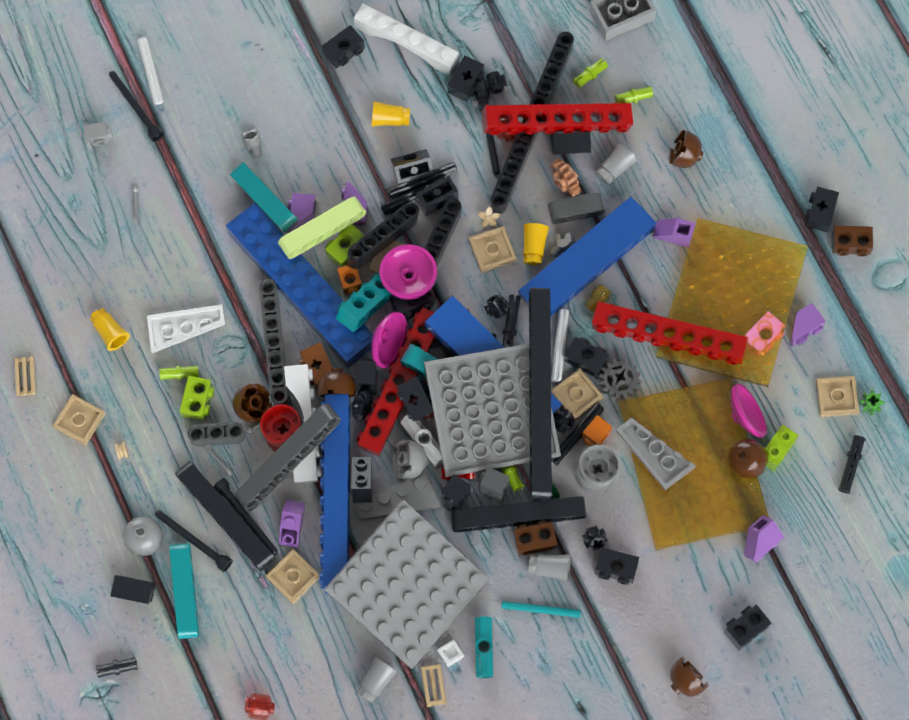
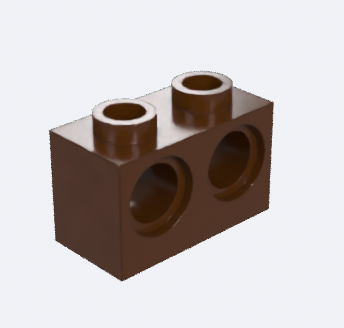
M834 226L832 231V253H836L839 256L856 254L861 257L871 254L873 249V227ZM839 239L846 240L847 244H841ZM858 240H864L866 244L861 245Z
M544 520L537 522L534 526L528 527L527 524H524L514 529L513 534L518 557L557 549L552 522L548 523ZM545 531L549 533L550 537L542 539L539 537V534ZM526 535L531 540L528 543H522L520 537Z

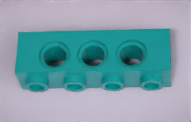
M376 272L369 282H364L358 292L354 291L348 301H343L337 308L339 312L336 320L352 332H355L391 300L390 295L392 294L383 286L380 273Z

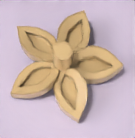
M489 206L486 212H479L478 216L483 219L482 227L487 226L489 223L491 226L496 227L495 219L501 214L497 212L492 213V208Z

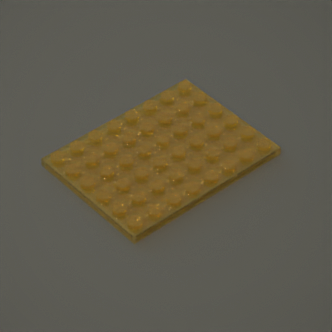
M698 218L668 318L748 337L746 334L763 316L767 318L776 317L782 322L780 333L767 344L766 340L773 337V326L767 320L759 322L757 330L761 338H756L752 346L749 344L748 338L742 365H731L725 360L720 359L717 361L711 360L704 355L694 356L683 350L679 352L673 351L667 346L658 348L656 358L769 387L808 246ZM762 323H768L770 325V327L764 326V328L761 331L759 329V326ZM666 332L664 335L670 338L674 336V333ZM686 336L683 338V340L686 342H691L693 338L690 336ZM762 340L766 346L763 350H757L754 347V343ZM710 341L702 342V345L706 347L712 344ZM727 345L721 347L723 351H729L731 349Z
M732 378L619 402L623 423L633 418L656 438L664 441L667 446L680 453L687 461L696 465L692 471L665 491L630 449L655 551L748 531L749 527L761 516L765 515L769 518L758 477L752 479L740 477L729 466L728 454L731 447L739 440L748 439L746 430L732 418L731 391L734 386Z

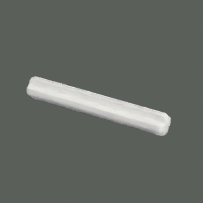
M139 38L137 42L153 102L155 105H159L164 100L147 38Z
M559 309L551 377L553 382H561L569 315L568 309Z

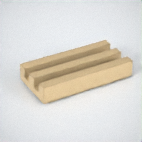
M34 357L14 358L16 395H36ZM21 363H22V371H23V390H24V391H21V380H20V364H21ZM27 363H30L31 391H28Z
M441 665L421 667L427 707L447 704ZM433 669L438 671L442 700H438ZM427 670L430 672L434 701H430L425 672Z

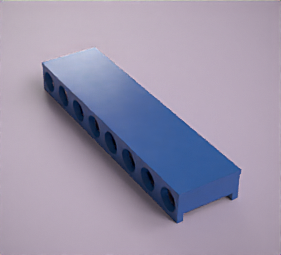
M629 197L518 290L519 296L529 305L530 288H550V311L552 317L559 309L564 307L655 230L656 222L632 197Z
M453 295L424 325L455 357L505 348ZM551 394L552 413H554L562 403Z

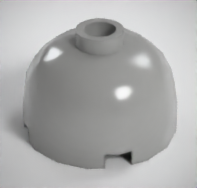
M400 440L396 445L398 451L393 453L392 456L393 473L398 474L397 478L401 479L416 478L428 464L426 453L417 442Z
M139 516L127 523L123 539L131 553L148 556L160 548L163 533L155 520Z

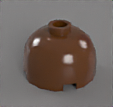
M682 130L674 141L676 143L675 149L671 148L669 163L679 168H689L702 159V144L695 134Z
M332 368L331 372L325 373L318 382L317 396L325 398V395L348 394L349 398L355 397V381L350 374L344 373L341 368Z
M260 384L245 385L238 389L232 401L233 410L245 422H259L267 409L272 407V402L269 403L268 397L270 394Z
M750 439L736 442L728 454L729 466L733 472L746 479L756 478L765 471L769 460L764 446Z
M684 657L679 658L671 667L670 679L673 683L671 688L678 695L682 693L689 697L697 696L709 687L707 682L703 684L701 681L703 676L689 661L684 663Z

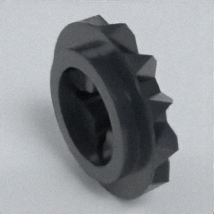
M362 390L354 398L352 403L354 419L364 420L366 415L369 414L370 409H372L373 396L370 391Z

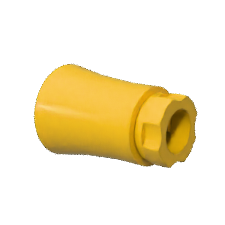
M373 101L371 127L409 126L410 108Z
M538 223L523 225L524 264L532 266L542 264L549 231L548 226Z
M104 308L92 313L90 321L104 341L108 351L117 350L128 341L130 334Z

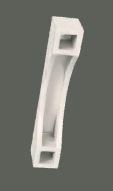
M362 4L354 17L355 28L370 36L385 38L411 50L433 68L451 76L459 63V52L365 4Z
M308 364L284 366L286 387L298 400L305 422L316 411V407H312L311 401L315 400L314 388H310V381L313 380V371L309 369ZM319 446L293 470L295 484L319 482L318 477L322 476L321 465H317V457H320Z

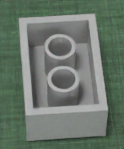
M651 0L590 1L589 12L605 41L655 20L656 9Z

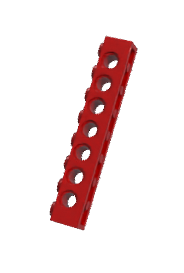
M631 103L486 105L482 110L484 133H490V135H498L501 132H508L509 135H515L519 132H526V134H536L537 132L553 134L556 131H563V133H573L574 131H599V133H607L610 130H617V132L623 133L627 132L633 125ZM572 116L577 117L580 122H575ZM591 116L596 117L598 122H594ZM609 116H613L616 122L611 121ZM518 117L523 118L525 123L519 122ZM536 117L542 118L544 123L538 122ZM554 117H559L562 122H557ZM499 118L506 119L507 123H502Z
M599 301L592 321L593 329L599 333H613L616 337H629L640 343L646 341L656 347L667 346L673 351L679 352L683 350L691 355H704L715 361L719 359L725 360L731 365H742L748 344V337ZM613 318L618 320L616 324H611L608 321ZM629 323H635L637 325L635 328L632 329L627 327ZM652 327L655 329V332L648 333L646 329ZM666 332H672L674 333V336L669 338L666 337L664 334ZM686 336H690L693 338V340L691 342H686L683 340V338ZM710 341L712 344L706 347L702 345V342ZM727 345L731 349L729 351H723L721 347Z
M423 307L420 312H416L413 318L415 324L412 329H408L405 335L407 341L404 346H400L397 352L399 358L396 363H392L389 369L391 375L388 380H384L380 390H383L380 397H376L372 407L375 409L372 414L369 413L364 422L366 428L364 432L360 431L356 441L358 442L359 449L380 457L405 404L397 395L399 390L394 380L400 377L406 382L418 376V373L403 367L400 360L410 344H418L421 347L420 349L428 353L435 340V336L430 331L426 334H421L418 332V329L425 327L426 321L434 312ZM392 394L396 396V400L388 402L386 397ZM380 412H386L388 413V417L386 419H380L378 417V414ZM378 429L380 434L373 437L370 435V431Z

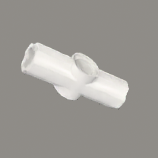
M405 416L400 422L401 426L414 442L423 447L426 457L435 468L441 466L443 462L440 446L432 437L431 432L424 427L420 420L413 422L412 419ZM423 437L429 438V441L426 443H421L419 440Z

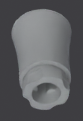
M619 143L606 161L600 165L596 174L605 184L609 185L630 166L638 162V160L625 145Z
M571 554L530 555L529 573L568 582Z
M375 657L360 684L361 687L356 693L373 703L375 698L380 695L385 686L398 672Z

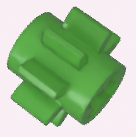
M871 390L869 395L863 393L862 397L865 400H860L859 402L864 408L862 412H870V416H872L874 411L880 413L882 410L880 406L885 403V401L880 400L881 393L877 395L873 390Z

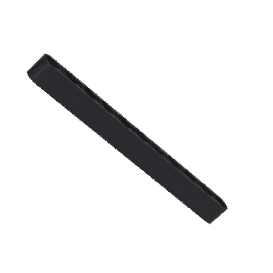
M565 31L558 35L529 105L551 103L573 50L574 37L570 32ZM567 41L569 44L564 45L561 42ZM556 57H562L563 59H562V60H556L555 58H556ZM551 72H553V73H555L556 75H555V76H550V75H548V74L551 73ZM548 88L550 91L543 92L542 89ZM536 117L538 122H543L542 118ZM519 132L516 135L490 198V207L494 213L502 214L506 211L538 132L536 134ZM528 136L530 139L523 140L521 137ZM521 152L523 153V155L519 157L516 156L515 153ZM514 168L517 171L514 173H510L508 169ZM507 184L510 188L503 189L501 186ZM499 200L502 201L503 204L495 205L494 202Z
M550 288L529 289L531 499H551Z

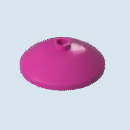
M401 245L392 249L385 255L380 265V279L383 286L390 294L401 299H415L425 295L433 287L437 278V266L433 256L427 250L417 245ZM412 275V278L407 279L406 276Z
M392 312L385 316L373 333L371 351L373 360L378 367H390L399 357L397 352L400 346L405 344L407 321L402 313Z
M742 384L734 385L731 391L733 420L750 434L760 438L767 434V425L757 401Z

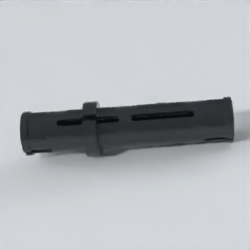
M514 294L509 295L505 328L502 329V345L505 348L507 344L509 345L508 347L514 345V337L517 335L516 325L521 300L519 295H516L515 302H513Z
M853 436L850 451L847 452L848 459L838 488L839 492L850 494L857 466L863 456L861 452L866 438L862 436Z

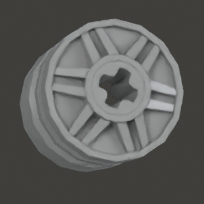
M605 445L588 447L582 453L576 467V478L579 485L592 493H601L608 490L613 485L620 469V460L617 453ZM596 469H599L600 471L597 474H595L594 471Z

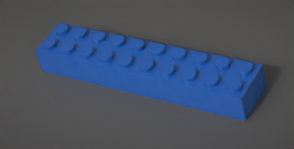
M255 202L226 225L227 232L268 279L274 280L281 294L347 368L351 367L371 350L373 333L364 324L355 332H352L336 320L339 312L337 308L343 300L302 254L288 259L278 244V241L285 235Z
M348 394L325 395V401H321V406L329 404L341 418L339 425L321 442L322 455H324V457H321V469L324 476L320 477V486L322 493H324V495H320V507H322V512H324V514H320V526L323 534H320V546L323 553H320L319 557L321 569H323V573H319L321 589H325L349 561L351 405Z

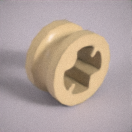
M122 441V444L115 443L118 459L121 460L122 457L129 458L125 441Z

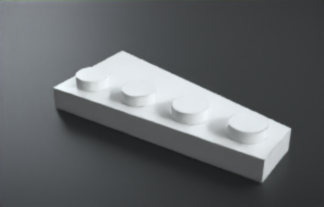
M223 305L148 315L147 322L151 352L153 354L225 325Z

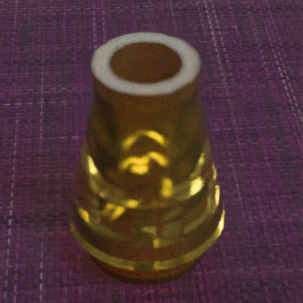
M601 284L597 287L595 286L584 306L593 313L596 310L598 301L605 303L610 298L611 292Z

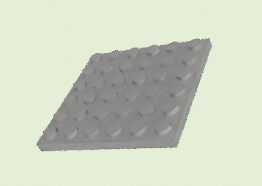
M529 344L424 362L446 478L452 477L454 474L458 476L485 471L488 467L496 469L530 462ZM551 408L552 458L560 457L561 453Z
M401 500L324 590L412 669L480 590L488 578L406 501Z

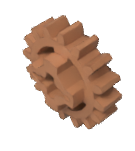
M560 158L552 162L550 168L553 170L554 183L562 192H566L570 197L579 194L581 189L578 186L577 173Z

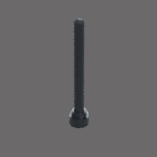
M110 71L109 77L146 126L148 137L152 142L161 139L164 135L162 129L159 126L153 125L116 72Z
M487 89L475 92V98L478 104L481 105V111L489 103L490 93ZM486 133L492 171L494 175H499L500 168L494 135Z
M226 478L219 480L213 487L219 494L227 498L255 535L273 555H276L278 553L277 548L230 491V483Z
M158 510L155 512V516L213 559L217 568L223 573L230 568L233 563L230 557L216 553L162 511Z

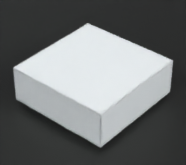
M454 639L437 649L447 667L464 658V654Z

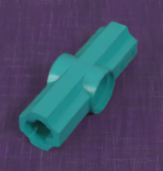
M475 617L476 678H493L492 617ZM486 643L490 648L488 651L482 652L478 648L479 645Z

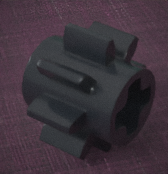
M498 71L488 73L486 75L487 79H484L485 89L490 90L492 94L503 92L504 86H507L505 74L500 75Z
M494 295L487 299L488 305L484 306L487 315L497 319L507 314L505 308H508L509 304L503 296L500 298L499 295Z
M560 408V411L553 413L557 432L565 433L566 430L570 431L573 428L575 418L572 415L573 413L569 412V409Z
M597 526L587 528L585 534L582 535L586 548L591 547L593 551L599 550L601 547L603 548L605 542H608L605 530L603 528L599 530Z

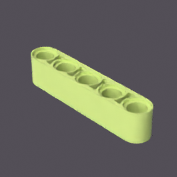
M355 196L286 234L278 241V244L288 259H292L365 216L366 211Z

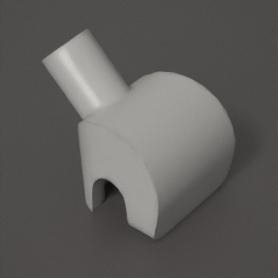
M254 129L242 133L241 137L246 149L252 150L254 158L260 157L261 153L258 147L262 145L258 130Z
M560 233L557 234L556 246L550 253L556 257L561 250L565 252L576 242L574 236L571 233H566L565 238L560 237Z

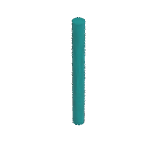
M502 601L501 609L580 618L581 610L510 601Z

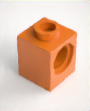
M348 265L337 268L344 295H351L354 291L358 292L362 286L358 270L352 269ZM349 278L355 279V282L352 284L346 283V280Z
M597 415L583 431V442L589 447L601 445L612 432V426Z

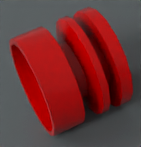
M284 404L268 408L260 421V429L269 448L274 452L302 425L297 411L291 406Z

